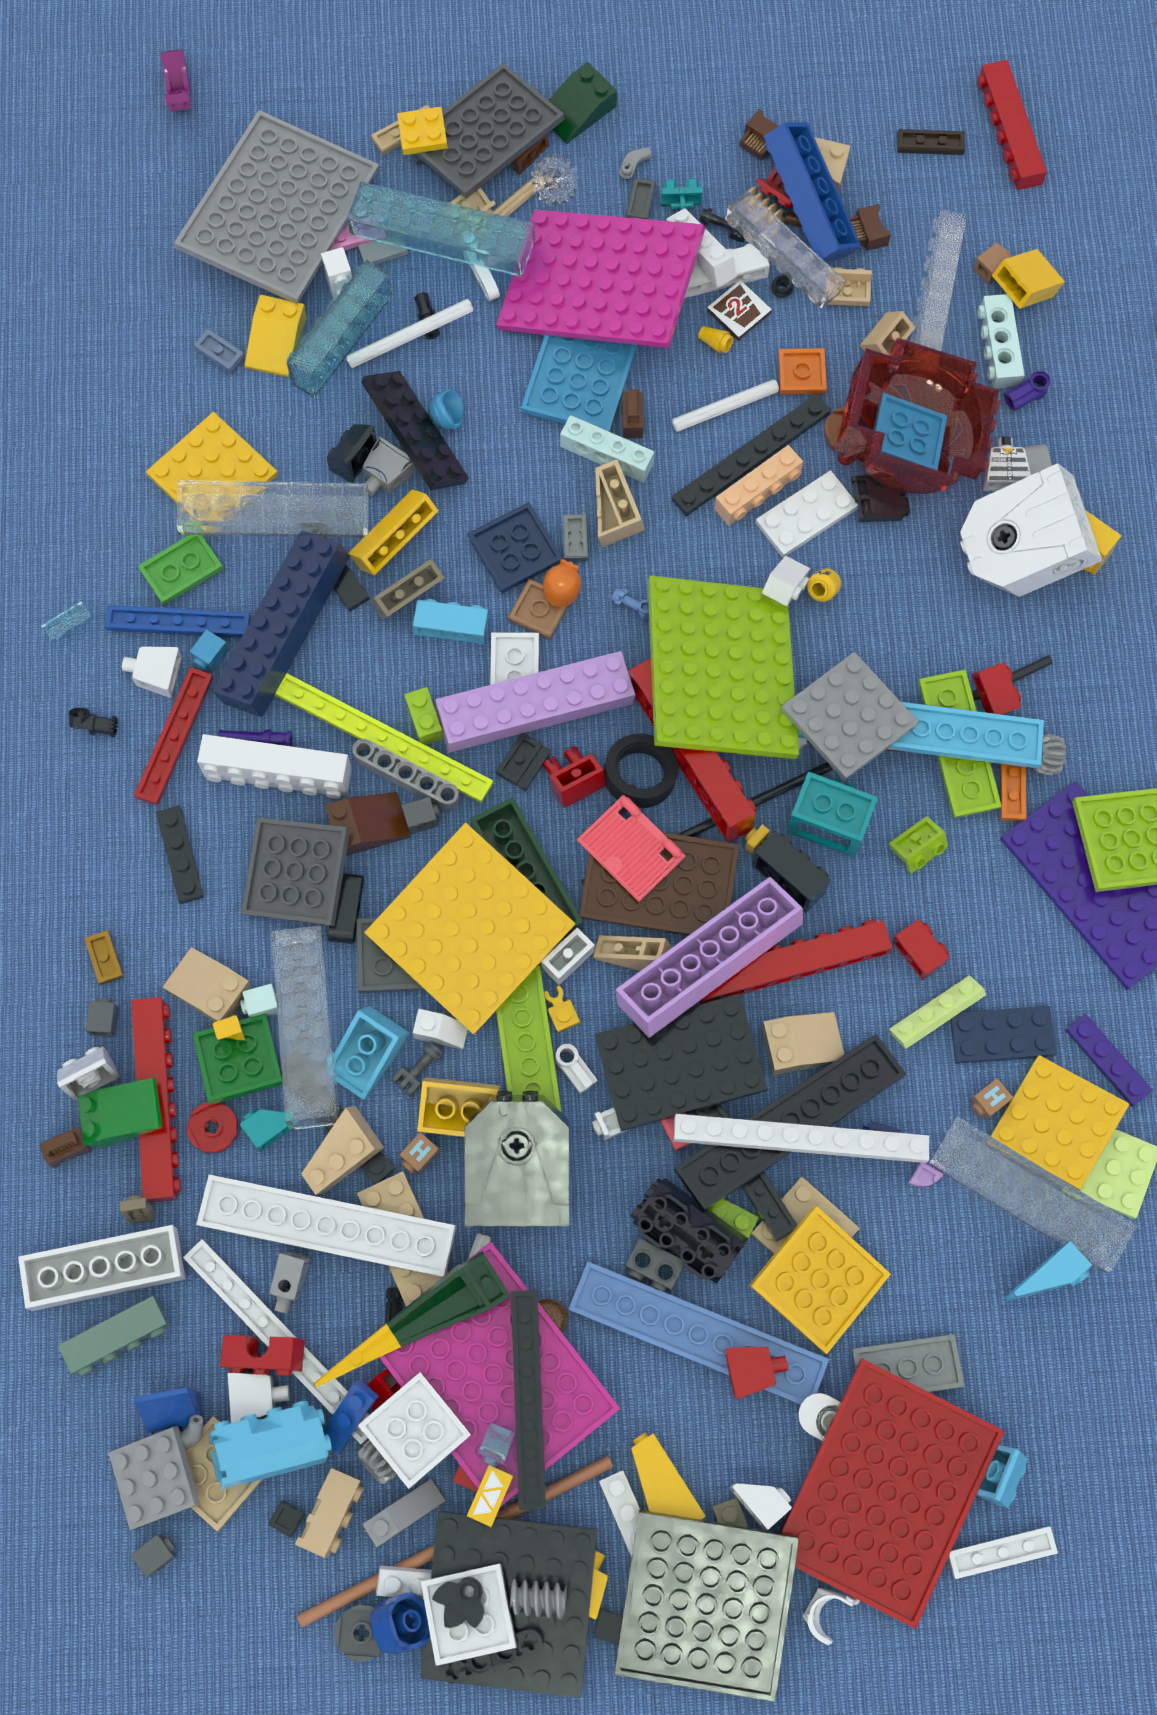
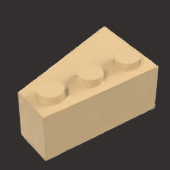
M616 459L596 467L598 539L601 546L605 547L645 530V527L618 460Z
M346 1107L301 1174L315 1195L326 1193L381 1151L384 1146L357 1107Z

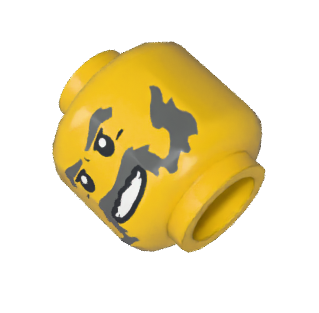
M830 568L818 570L807 582L809 595L818 602L831 600L839 593L841 588L839 575Z

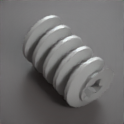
M513 1579L510 1607H513L515 1615H519L523 1608L526 1616H530L534 1609L537 1617H541L543 1610H545L547 1618H551L556 1610L558 1619L563 1618L566 1610L567 1584L564 1591H561L559 1582H556L553 1590H550L549 1583L545 1581L543 1588L539 1589L537 1581H534L532 1587L529 1588L527 1580H523L521 1587H518L516 1579Z

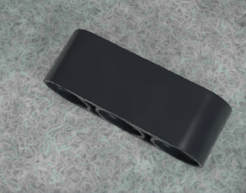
M343 873L335 926H329V942L354 944L363 892V875Z

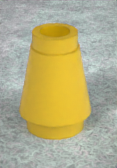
M703 326L698 333V339L718 353H727L733 344L734 338L728 331Z

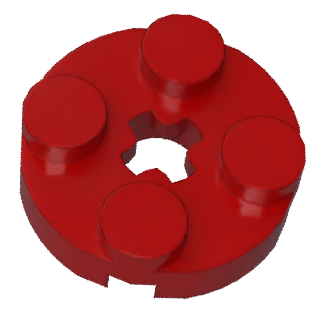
M206 1102L192 1111L186 1131L189 1140L196 1148L208 1154L219 1153L229 1148L237 1139L238 1121L229 1107L221 1103L210 1105L209 1102ZM211 1121L214 1124L219 1123L215 1134L206 1132V1129L209 1128L208 1123Z

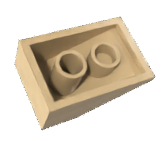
M191 947L162 988L213 1022H217L233 1016L240 1006V1000L244 999L242 992L252 989V986L248 980Z
M834 1012L788 1016L764 1021L761 1029L772 1076L828 1065L845 1055Z

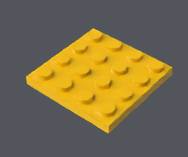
M213 411L146 471V474L211 536L278 476V471Z
M1039 1055L993 1131L989 1142L1080 1192L1127 1111L1129 1103Z
M813 1206L749 1286L818 1349L828 1354L891 1273L819 1207Z

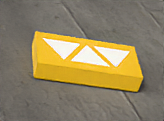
M489 1465L467 1516L492 1527L513 1476Z

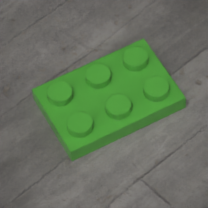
M199 530L138 565L140 572L163 606L224 570Z

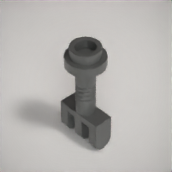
M432 1042L429 1046L426 1045L423 1048L426 1053L409 1072L401 1067L391 1079L396 1084L402 1077L404 1078L398 1086L401 1090H404L411 1084L412 1086L406 1092L409 1097L422 1085L416 1078L433 1059L439 1061L441 1058L440 1055L443 1052Z

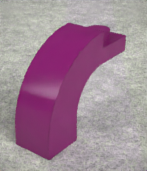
M184 49L162 51L161 59L166 83L165 99L166 104L169 106V111L191 109V91Z

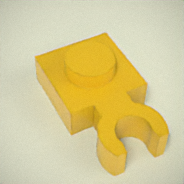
M557 986L558 996L556 998L550 997L548 991H545L544 995L545 1000L553 1005L547 1011L556 1032L560 1033L580 1024V1020L571 1000L563 1002V990L560 986Z

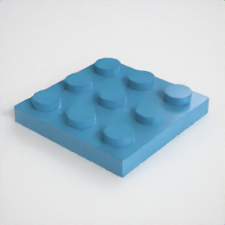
M883 392L878 404L869 453L934 476L938 470L947 415Z

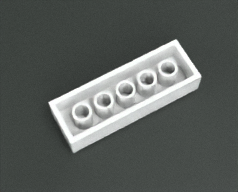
M205 734L202 736L197 760L204 777L212 782L227 780L231 781L232 784L240 786L249 783L261 789H268L270 786L277 787L283 792L298 790L311 796H315L317 793L326 794L327 797L332 799L348 796L352 774L347 754Z
M174 1225L18 1257L25 1308L31 1311L186 1279L178 1229Z

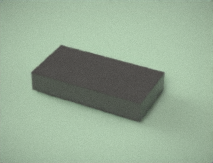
M634 178L626 218L649 219L656 181Z

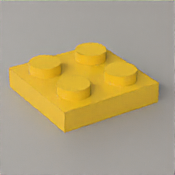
M442 107L397 113L403 155L448 149Z

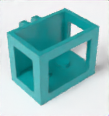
M808 772L786 833L855 858L878 797L853 788L854 784H841L838 778H834L833 781ZM802 822L851 840L850 845L845 847L799 830V824Z

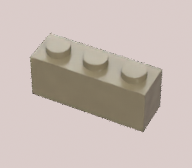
M431 558L373 597L369 602L383 621L445 577Z

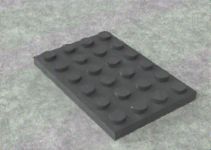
M503 63L442 111L448 149L415 153V155L464 198H468L565 120L564 113Z

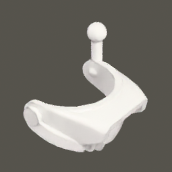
M818 1588L803 1614V1618L815 1638L829 1645L832 1644L833 1640L823 1632L819 1620V1614L823 1605L835 1598L850 1606L859 1604L860 1600L854 1597H845L828 1589Z

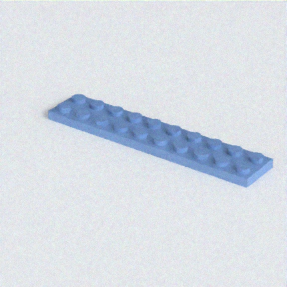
M588 1261L568 1309L570 1312L729 1376L724 1353L725 1349L768 1347L771 1358L786 1356L788 1371L774 1374L776 1384L764 1389V1391L798 1405H801L808 1396L817 1394L829 1362L828 1358Z

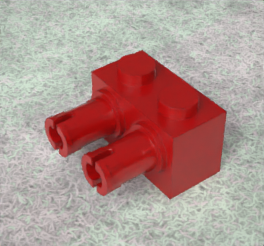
M576 746L571 747L573 753L569 748L564 752V757L569 761L570 765L562 768L555 757L550 758L552 764L548 759L543 763V767L550 777L552 792L563 808L606 787L604 770L592 753L583 757Z

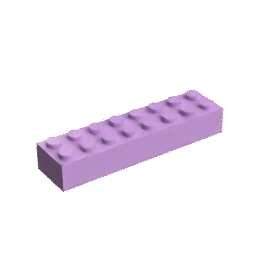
M619 651L435 699V709L448 753L632 705L635 692L622 652Z
M768 877L616 988L618 1006L650 1038L803 924V908L771 877Z

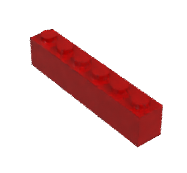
M1008 60L982 65L980 74L977 76V84L979 89L982 88L984 105L989 108L991 125L996 128V139L998 144L1002 146L1003 160L1005 163H1008L1011 182L1015 183L1017 190L1043 185L1047 171Z

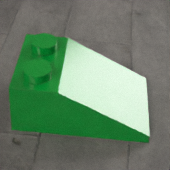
M156 1078L101 1088L78 1096L84 1146L107 1148L162 1128Z

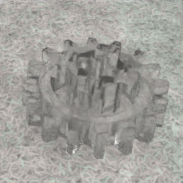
M555 154L550 155L548 158H542L541 162L534 165L537 170L531 172L535 180L530 181V184L536 185L533 193L539 192L540 196L538 199L546 198L547 205L553 202L557 206L561 202L563 204L568 202V198L575 196L572 190L579 187L574 183L575 180L579 179V176L573 175L576 167L570 168L571 161L563 162L564 158L562 155L557 157V159Z

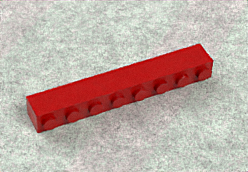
M875 919L863 922L860 927L852 928V926L840 928L838 933L831 935L828 932H824L814 936L815 939L809 941L798 939L791 942V945L782 948L781 945L773 946L767 950L768 952L760 955L702 998L699 1003L701 1005L736 994L742 995L887 955L892 950V945L884 921L876 922Z
M162 997L131 1000L136 1081L156 1078L162 1128L139 1136L142 1195L149 1203L178 1200L177 1193L181 1192L180 1177H176V1167H180L179 1153L175 1152L174 1142H178L177 1127H173V1117L177 1116L176 1103L172 1102L171 1093L175 1092V1081L173 1077H170V1068H173L174 1061L173 1054L169 1053L168 1043H172L171 1029L167 1028V1019H170L171 1016L170 1006L166 1004Z

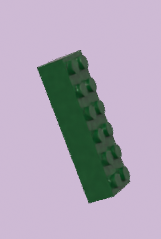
M513 797L470 819L471 828L576 923L562 940L568 937L576 928L580 931L583 930V921Z

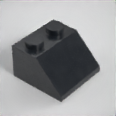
M353 424L349 430H345L340 438V443L336 448L333 447L327 455L329 470L348 482L353 483L363 470V464L377 441L375 428L372 425Z

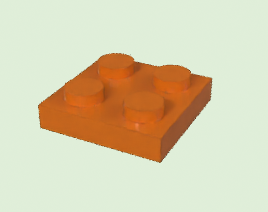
M825 348L779 349L780 395L826 394Z

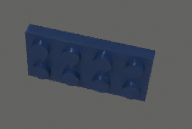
M1050 1006L960 1012L950 1019L955 1064L1037 1058L1039 1055L1042 1057H1053L1056 1055Z

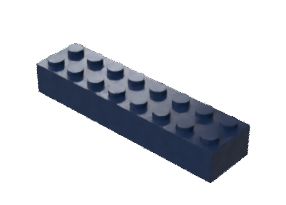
M303 530L300 531L212 690L224 704L263 717L350 558L340 542Z

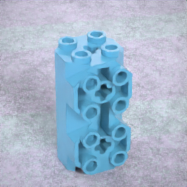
M300 1401L293 1404V1408L282 1410L281 1407L273 1408L266 1412L267 1417L264 1419H257L256 1414H250L242 1417L241 1421L230 1424V1421H222L215 1424V1431L209 1435V1444H214L215 1450L211 1451V1458L216 1479L218 1482H221L220 1489L224 1490L325 1463L327 1457H329L328 1451L331 1450V1442L328 1434L324 1435L322 1425L325 1424L322 1410H316L314 1406H309L308 1401Z

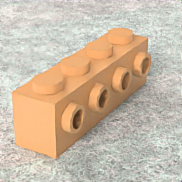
M787 445L719 494L715 499L714 510L728 526L735 521H739L747 512L754 507L760 506L765 499L772 494L778 493L783 486L790 481L796 480L802 473V459Z

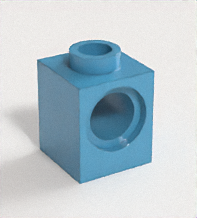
M206 629L190 650V654L195 666L201 670L208 669L213 673L229 649L226 641Z

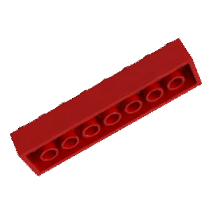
M650 658L630 669L629 677L635 692V699L654 727ZM670 747L677 758L679 768L726 842L730 843L750 832L754 827L756 807L751 799H746L742 792L744 790L739 780L732 778L729 773L731 769L726 760H721L715 751Z

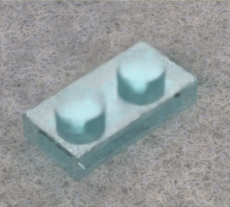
M81 601L41 625L50 640L58 639L64 636L67 630L73 626L84 624L91 614Z

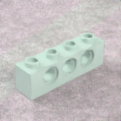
M1008 294L984 296L977 312L978 319H982L983 324L981 326V338L986 342L984 357L985 360L989 361L987 369L988 380H992L993 389L1015 387L1022 383L1025 375L1012 299ZM999 360H1003L1007 364L1001 363Z
M571 415L560 433V447L601 465L617 459L624 475L643 483L654 464L655 451Z

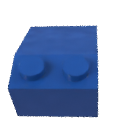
M188 1387L134 1397V1403L148 1433L156 1434L176 1426L181 1428L183 1432L187 1428L191 1416L200 1415L203 1418L200 1392Z

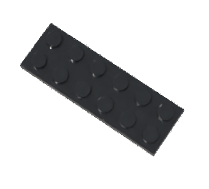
M395 371L364 376L361 381L362 385L430 491L465 484L469 479L468 475L401 372Z

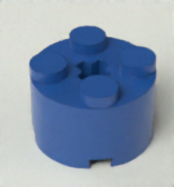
M404 1593L382 1601L371 1612L372 1633L380 1651L390 1654H401L421 1648L430 1640V1630L424 1599L421 1600L415 1593Z

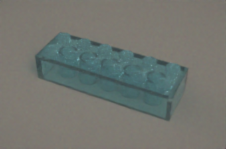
M367 259L355 269L353 277L349 282L344 283L338 297L330 301L324 315L316 319L314 328L309 334L303 336L300 346L296 351H292L289 354L286 363L293 386L313 398L317 396L393 297L389 272Z

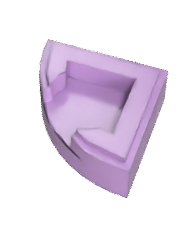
M920 1162L908 1184L915 1187H927L936 1183L943 1176V1173L926 1163Z

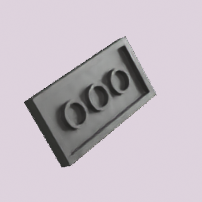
M955 1334L851 1349L855 1370L860 1359L863 1358L927 1392L965 1387Z

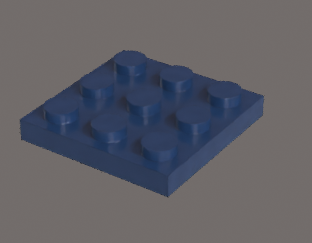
M529 502L467 533L470 542L501 594L560 564V560L563 559Z

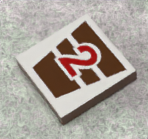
M741 280L707 307V312L738 341L768 317L772 311Z

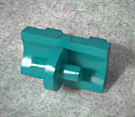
M674 179L665 180L661 193V207L671 206V209H679L681 211L684 208L693 209L694 205H701L703 191L702 187H699L698 180L688 179L685 181V187L677 188V181Z

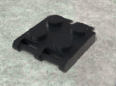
M878 475L851 477V483L854 484L856 492L854 500L858 504L859 510L858 522L901 521L904 516H908L911 513L908 497H905L907 490L904 478H897L895 476L884 480Z

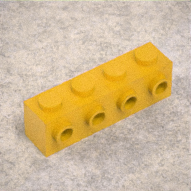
M412 489L348 554L360 570L375 576L439 510L427 494Z

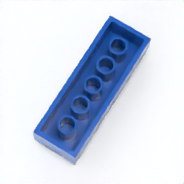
M784 122L763 136L766 141V148L772 155L775 169L782 178L784 190L791 199L793 211L801 222L802 232L807 237L812 255L817 259V262L841 260L862 247L808 122Z

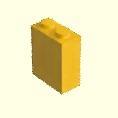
M1038 249L1004 259L992 274L993 278L1019 309L1053 298L1065 283L1063 278Z

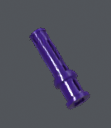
M271 729L265 730L264 733L219 730L218 732L219 737L290 747L293 744L291 730H287L286 733L272 732Z

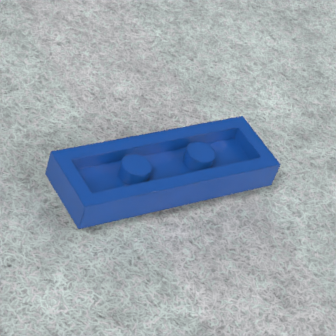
M360 1379L353 1383L323 1429L324 1435L328 1434L330 1438L331 1449L337 1455L344 1450L358 1429V1425L364 1420L379 1397Z

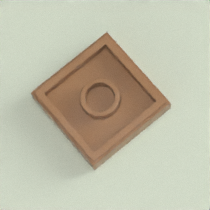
M529 579L508 616V621L533 633H539L540 636L551 640L569 606L557 607L550 604L544 596L543 585Z

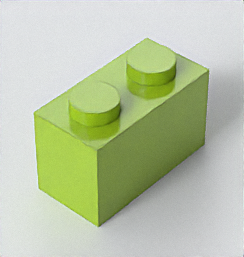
M425 687L404 694L419 742L428 745L444 740L442 728L428 688Z

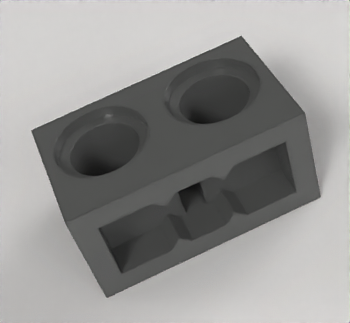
M639 1238L625 1265V1269L629 1270L628 1275L634 1279L641 1281L644 1278L652 1282L651 1287L665 1292V1290L671 1292L684 1265L680 1258ZM639 1255H645L649 1258L650 1264L645 1268H640L636 1265L635 1258ZM661 1267H669L672 1270L673 1276L668 1280H663L659 1277L658 1270Z

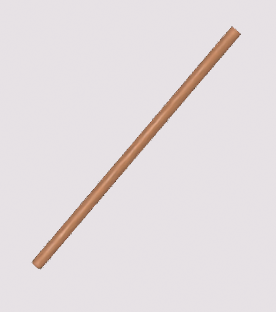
M607 1455L545 1487L546 1502L613 1468L609 1456ZM519 1501L498 1511L496 1517L514 1519L530 1510H519ZM434 1545L392 1567L417 1569L433 1561ZM378 1574L298 1614L297 1619L301 1627L303 1628L375 1591Z

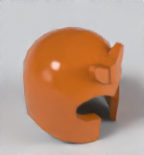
M561 559L559 565L551 567L546 572L543 580V592L546 600L553 606H569L578 599L581 589V578L577 571L579 569L578 565Z

